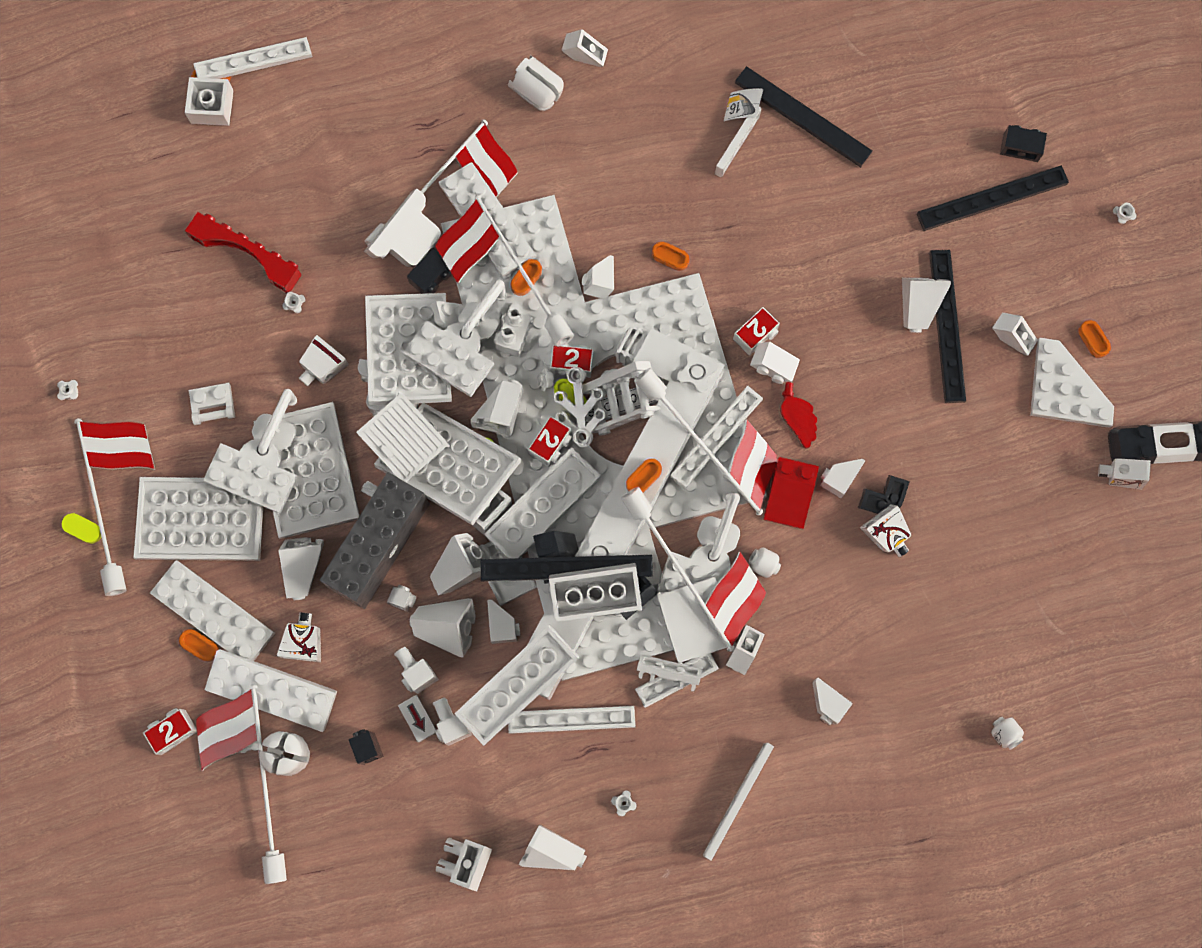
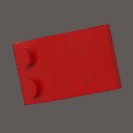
M779 457L776 461L763 520L804 529L819 466Z

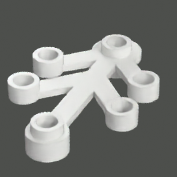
M573 367L568 370L567 379L574 386L575 405L568 399V395L564 391L556 392L554 400L556 403L563 405L577 418V425L570 420V416L566 411L557 413L556 420L571 428L574 442L580 447H585L593 440L592 431L600 421L607 418L608 413L604 408L596 409L594 417L587 425L585 417L598 400L605 398L606 392L603 388H595L592 391L591 397L584 404L582 381L585 378V372L580 367ZM576 372L580 373L579 379L575 377ZM598 390L601 392L600 398L596 396ZM559 394L563 395L562 401L558 398ZM599 411H602L603 413L602 418L598 416ZM561 414L565 416L564 421L560 418ZM582 433H585L586 435L585 440L581 438Z

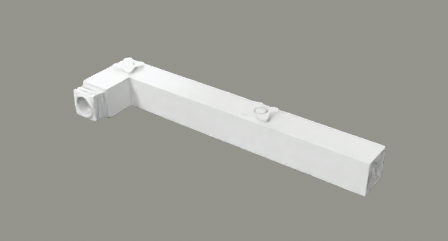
M633 323L624 333L615 353L616 362L623 363V366L633 362L650 361L651 369L667 387L664 398L692 430H694L717 387L725 367L721 362L653 328L650 331H643L641 327L637 328ZM661 399L656 405H660L661 410L653 412L654 416L650 417L575 557L627 555L645 520H635L621 499L628 492L626 488L627 478L647 459H656L660 462L662 466L660 477L643 493L653 507L691 435ZM551 600L529 643L550 625L570 648L576 652L594 617L555 622ZM565 671L539 695L550 700Z

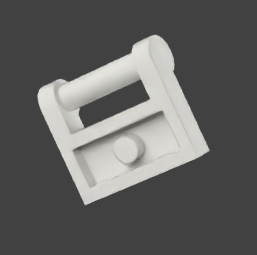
M229 383L189 390L194 425L228 417V419L235 418L231 385ZM226 405L224 410L200 414V410Z

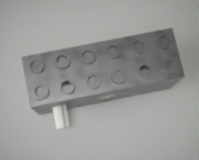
M389 472L386 473L379 486L369 481L362 486L361 491L370 496L371 499L320 579L329 589L363 609L367 607L430 505L424 492Z

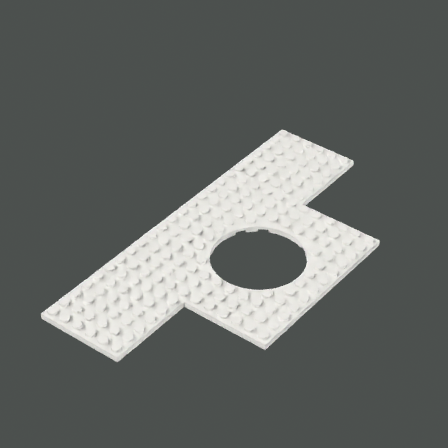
M555 195L504 207L536 254L534 259L542 266V274L534 284L535 289L550 313L562 315L572 331L574 337L567 344L571 347L586 345L593 349L592 369L596 365L598 366L605 360L615 356L624 333L631 327L632 323L637 328L641 327L643 331H650L653 328L725 365L722 377L693 430L701 440L737 396L700 274L697 273L611 295L606 299L599 298L585 302ZM459 219L441 223L443 234ZM486 254L465 274L459 285L457 283L462 306L465 307L471 302L480 304L497 280H502L507 298L504 301L496 299L488 309L500 319V326L496 332L501 331L503 326L501 319L503 314L508 312L509 307H518L522 312L531 314L533 318L520 357L497 350L496 343H494L496 332L491 338L481 340V348L478 352L494 363V366L483 380L487 399L502 381L515 380L523 386V393L512 436L496 433L499 445L521 459L520 464L508 478L514 502L516 503L554 465L552 462L548 467L528 454V448L548 418L552 416L556 419L557 413L562 411L568 412L570 420L576 425L577 418L563 405L556 403L554 400V384L559 379H567V375L553 374V387L546 388L545 391H542L541 386L538 384V375L543 372V369L546 368L547 371H550L553 345H556L544 326L548 317L532 290L524 296H518L512 292L511 280L519 269L502 277ZM561 414L560 418L564 421L565 416ZM745 422L740 425L714 455L728 472L732 456L741 439ZM571 432L572 439L566 447L563 445L559 451L561 453L559 459L570 448H573L601 477L546 532L560 531L575 534L579 549L620 474L623 465L603 458L589 445L585 447L578 446L574 442L573 433ZM691 435L671 473L697 444ZM711 459L685 490L668 477L652 507L653 509L650 511L651 516L649 519L654 527L657 528L724 510L727 503L724 502L723 496L727 492L739 494L740 499L737 506L749 502ZM766 491L763 499L767 498ZM645 521L627 555H652L653 577L646 578L657 590L662 571L650 533L651 528ZM533 544L527 550L529 558H538L535 544ZM535 580L545 613L552 600L550 583L544 584V580ZM657 595L642 606V610H638L627 620L620 613L594 616L575 652L579 658L566 669L561 678L562 681L637 661L640 659L641 654L652 657L674 651Z

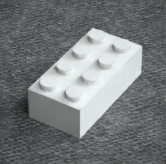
M635 563L549 575L555 622L642 610Z

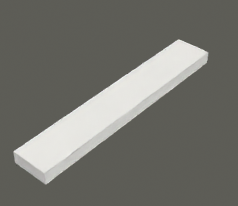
M307 37L193 64L197 78L221 79L311 58L312 53Z
M749 386L741 392L701 438V441L713 455L721 449L763 400ZM697 443L669 477L685 490L711 458Z
M634 706L521 711L508 723L509 734L635 728Z
M769 743L763 744L703 853V856L707 859H713L773 750V745Z

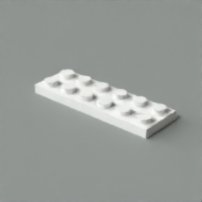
M472 162L439 181V186L461 217L473 204L474 197L476 195L481 196L482 203L521 266L525 261L536 258V254ZM499 238L487 253V256L500 275L505 277L518 269Z
M570 448L484 533V536L507 558H520L534 544L533 536L545 533L601 475L573 448Z
M178 560L172 564L150 592V594L226 651L254 661L275 634V632Z
M549 625L454 714L484 746L572 665L579 656Z
M221 649L216 651L205 687L206 691L235 700L249 691V687L254 684L258 687L256 688V696L259 710L321 732L325 730L337 694L336 690Z

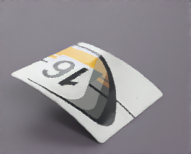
M745 89L732 92L729 97L724 121L738 118H756L763 89Z

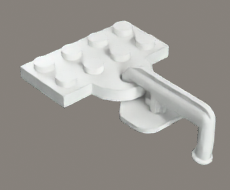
M497 280L480 304L476 302L468 303L458 315L459 323L449 325L444 331L426 321L403 352L404 356L469 397H472L494 366L491 360L478 352L481 348V340L491 338L500 326L499 317L488 309L496 299L504 301L507 298L504 282Z
M290 389L283 391L273 415L262 414L257 418L252 429L254 440L244 444L240 451L220 443L203 479L204 482L281 513L297 478V475L279 468L281 461L279 451L290 447L296 432L291 423L282 420L288 405L293 406L297 403V398Z
M727 492L724 494L723 500L727 505L722 519L708 516L701 521L697 532V538L701 546L693 551L690 558L671 552L691 584L714 576L718 583L730 569L731 564L727 553L736 548L740 537L738 526L731 523L740 499L738 493ZM669 556L656 590L661 593L687 585Z

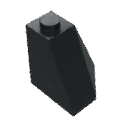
M550 531L533 536L538 558L575 557L579 550L575 534ZM544 580V584L549 583V580Z

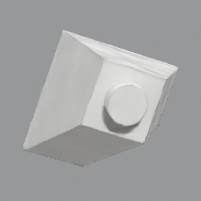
M902 278L904 327L910 329L909 332L918 333L922 332V329L929 328L951 285V281L946 279H937L935 281L929 278Z
M515 380L502 381L472 417V427L512 436L523 393V386Z
M468 533L454 535L450 539L430 575L438 595L450 593L481 576V559H493L489 549L483 544L479 546L473 542V537Z
M307 537L284 540L279 549L286 599L301 600L308 596L324 545L322 539H317L315 542H311V538Z
M467 598L418 606L410 617L413 635L458 657H464L472 642V636H469L471 624L475 623L476 616L473 600Z
M539 825L519 865L522 867L575 870L577 866L582 867L587 856L584 855L585 849Z

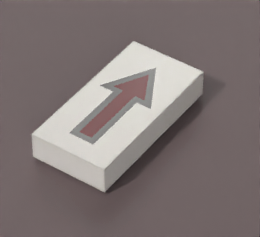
M417 695L398 705L418 743L436 733V728Z

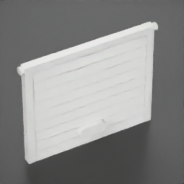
M399 391L396 398L356 433L399 479L407 483L442 450L448 449L450 445L403 393Z
M714 576L692 584L704 604L716 586L717 581ZM688 585L665 593H656L679 664L727 648V645Z

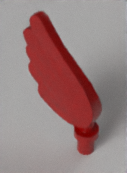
M786 382L785 390L782 392L784 401L781 404L780 412L784 421L800 440L803 448L808 449L811 446V442L816 440L817 417L812 413L814 408L809 402L793 397L794 384Z

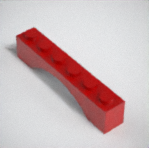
M200 212L196 213L185 229L190 239L204 247L226 246L248 253L264 267L267 277L273 286L285 293L291 292L301 277L297 264L290 260L288 262L281 259L282 256L275 251L270 253L257 241L254 243L249 241V238L243 233L238 232L237 234L233 232L232 228L227 224L215 222L216 219L207 213L203 215Z

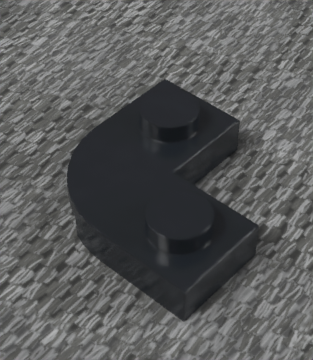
M888 475L883 494L863 489L858 508L875 514H879L889 505H896L900 508L904 502L910 481Z

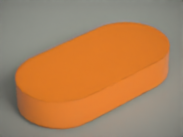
M657 242L652 248L654 260L674 270L682 271L689 265V255L687 252L671 244Z
M529 259L523 263L522 267L534 285L542 274V266L537 260ZM518 270L511 280V290L515 295L524 296L531 288L520 270Z
M1087 320L1081 324L1078 332L1089 352L1096 358L1105 357L1111 350V344L1098 323Z
M656 459L645 460L627 478V491L629 492L639 487L644 493L660 477L662 473L660 462Z
M192 629L183 631L179 637V644L183 649L206 662L213 661L216 651L219 650L215 642Z

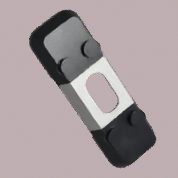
M1202 421L1114 427L1108 433L1112 462L1114 459L1151 461L1150 464L1202 461ZM1184 432L1189 437V445L1180 448H1165L1160 443V436L1163 433Z

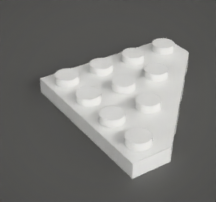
M1038 339L1030 416L1108 428L1112 427L1114 416L1113 404L1059 340Z

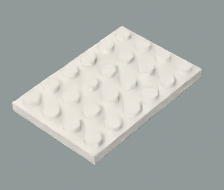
M446 293L365 296L369 405H388L398 396L397 393L399 391L412 404L452 402L451 385L403 354L426 321L443 331L445 330L444 327L440 328L436 324L431 303L435 301L446 302Z
M330 402L285 413L282 420L291 423L296 432L290 447L279 451L281 460L279 468L297 475V478L281 513L273 511L278 538L282 539L358 520L360 514L334 403Z
M422 403L417 410L446 440L450 447L442 450L407 483L424 492L427 499L473 526L520 464L521 459L431 406ZM380 458L376 460L374 465L377 469L396 476Z
M140 477L134 559L260 561L263 506L204 482V478Z

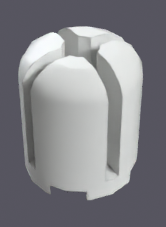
M530 55V59L525 58L516 69L517 73L515 74L514 81L509 80L508 83L510 89L540 111L550 109L554 105V101H557L561 96L564 87L562 78L532 55Z
M278 731L270 734L261 744L268 747L267 751L259 750L261 765L267 772L276 775L292 776L306 767L310 758V750L304 738L288 732ZM283 752L294 754L293 758H285Z

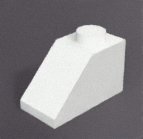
M582 29L566 34L562 51L573 60L599 67L604 65L608 51L606 47Z
M608 256L594 265L587 274H584L582 278L584 294L606 299L614 290V256Z
M1002 312L993 326V330L1001 341L1026 356L1029 355L1038 341L1022 316Z
M858 459L834 464L830 470L826 468L820 477L823 480L820 486L837 497L842 498L865 460Z
M487 600L491 643L516 642V636H520L519 623L515 624V619L493 600Z
M746 625L726 665L734 671L745 675L757 654L765 634Z
M816 678L813 681L817 712L821 715L820 719L828 725H836L853 703L820 678Z

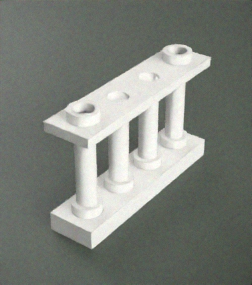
M650 361L633 362L582 385L583 394H589L590 397L595 388H603L606 391L612 420L606 422V419L600 421L592 433H598L599 436L611 433V429L639 418L654 416L653 412L661 410L660 405L649 406L647 396L636 384L641 408L634 411L629 390V379L633 378L635 380L640 373L647 368H651ZM616 384L620 385L627 413L623 416H620L614 392ZM598 390L596 396L600 398L601 392ZM598 400L595 404V410L603 408L601 400ZM602 411L598 412L600 418L603 417Z

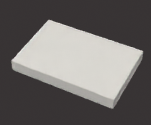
M491 542L484 545L489 549L493 559H508ZM534 580L488 581L500 606L537 588Z

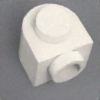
M398 585V587L392 588L387 603L408 612L409 607H413L416 596L409 592V588Z

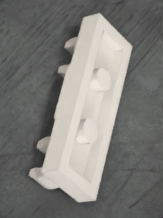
M642 654L637 670L640 671V679H642L643 673L646 672L651 675L650 681L654 680L655 675L668 681L679 680L681 681V689H683L685 683H690L692 685L691 691H694L696 685H699L702 669Z

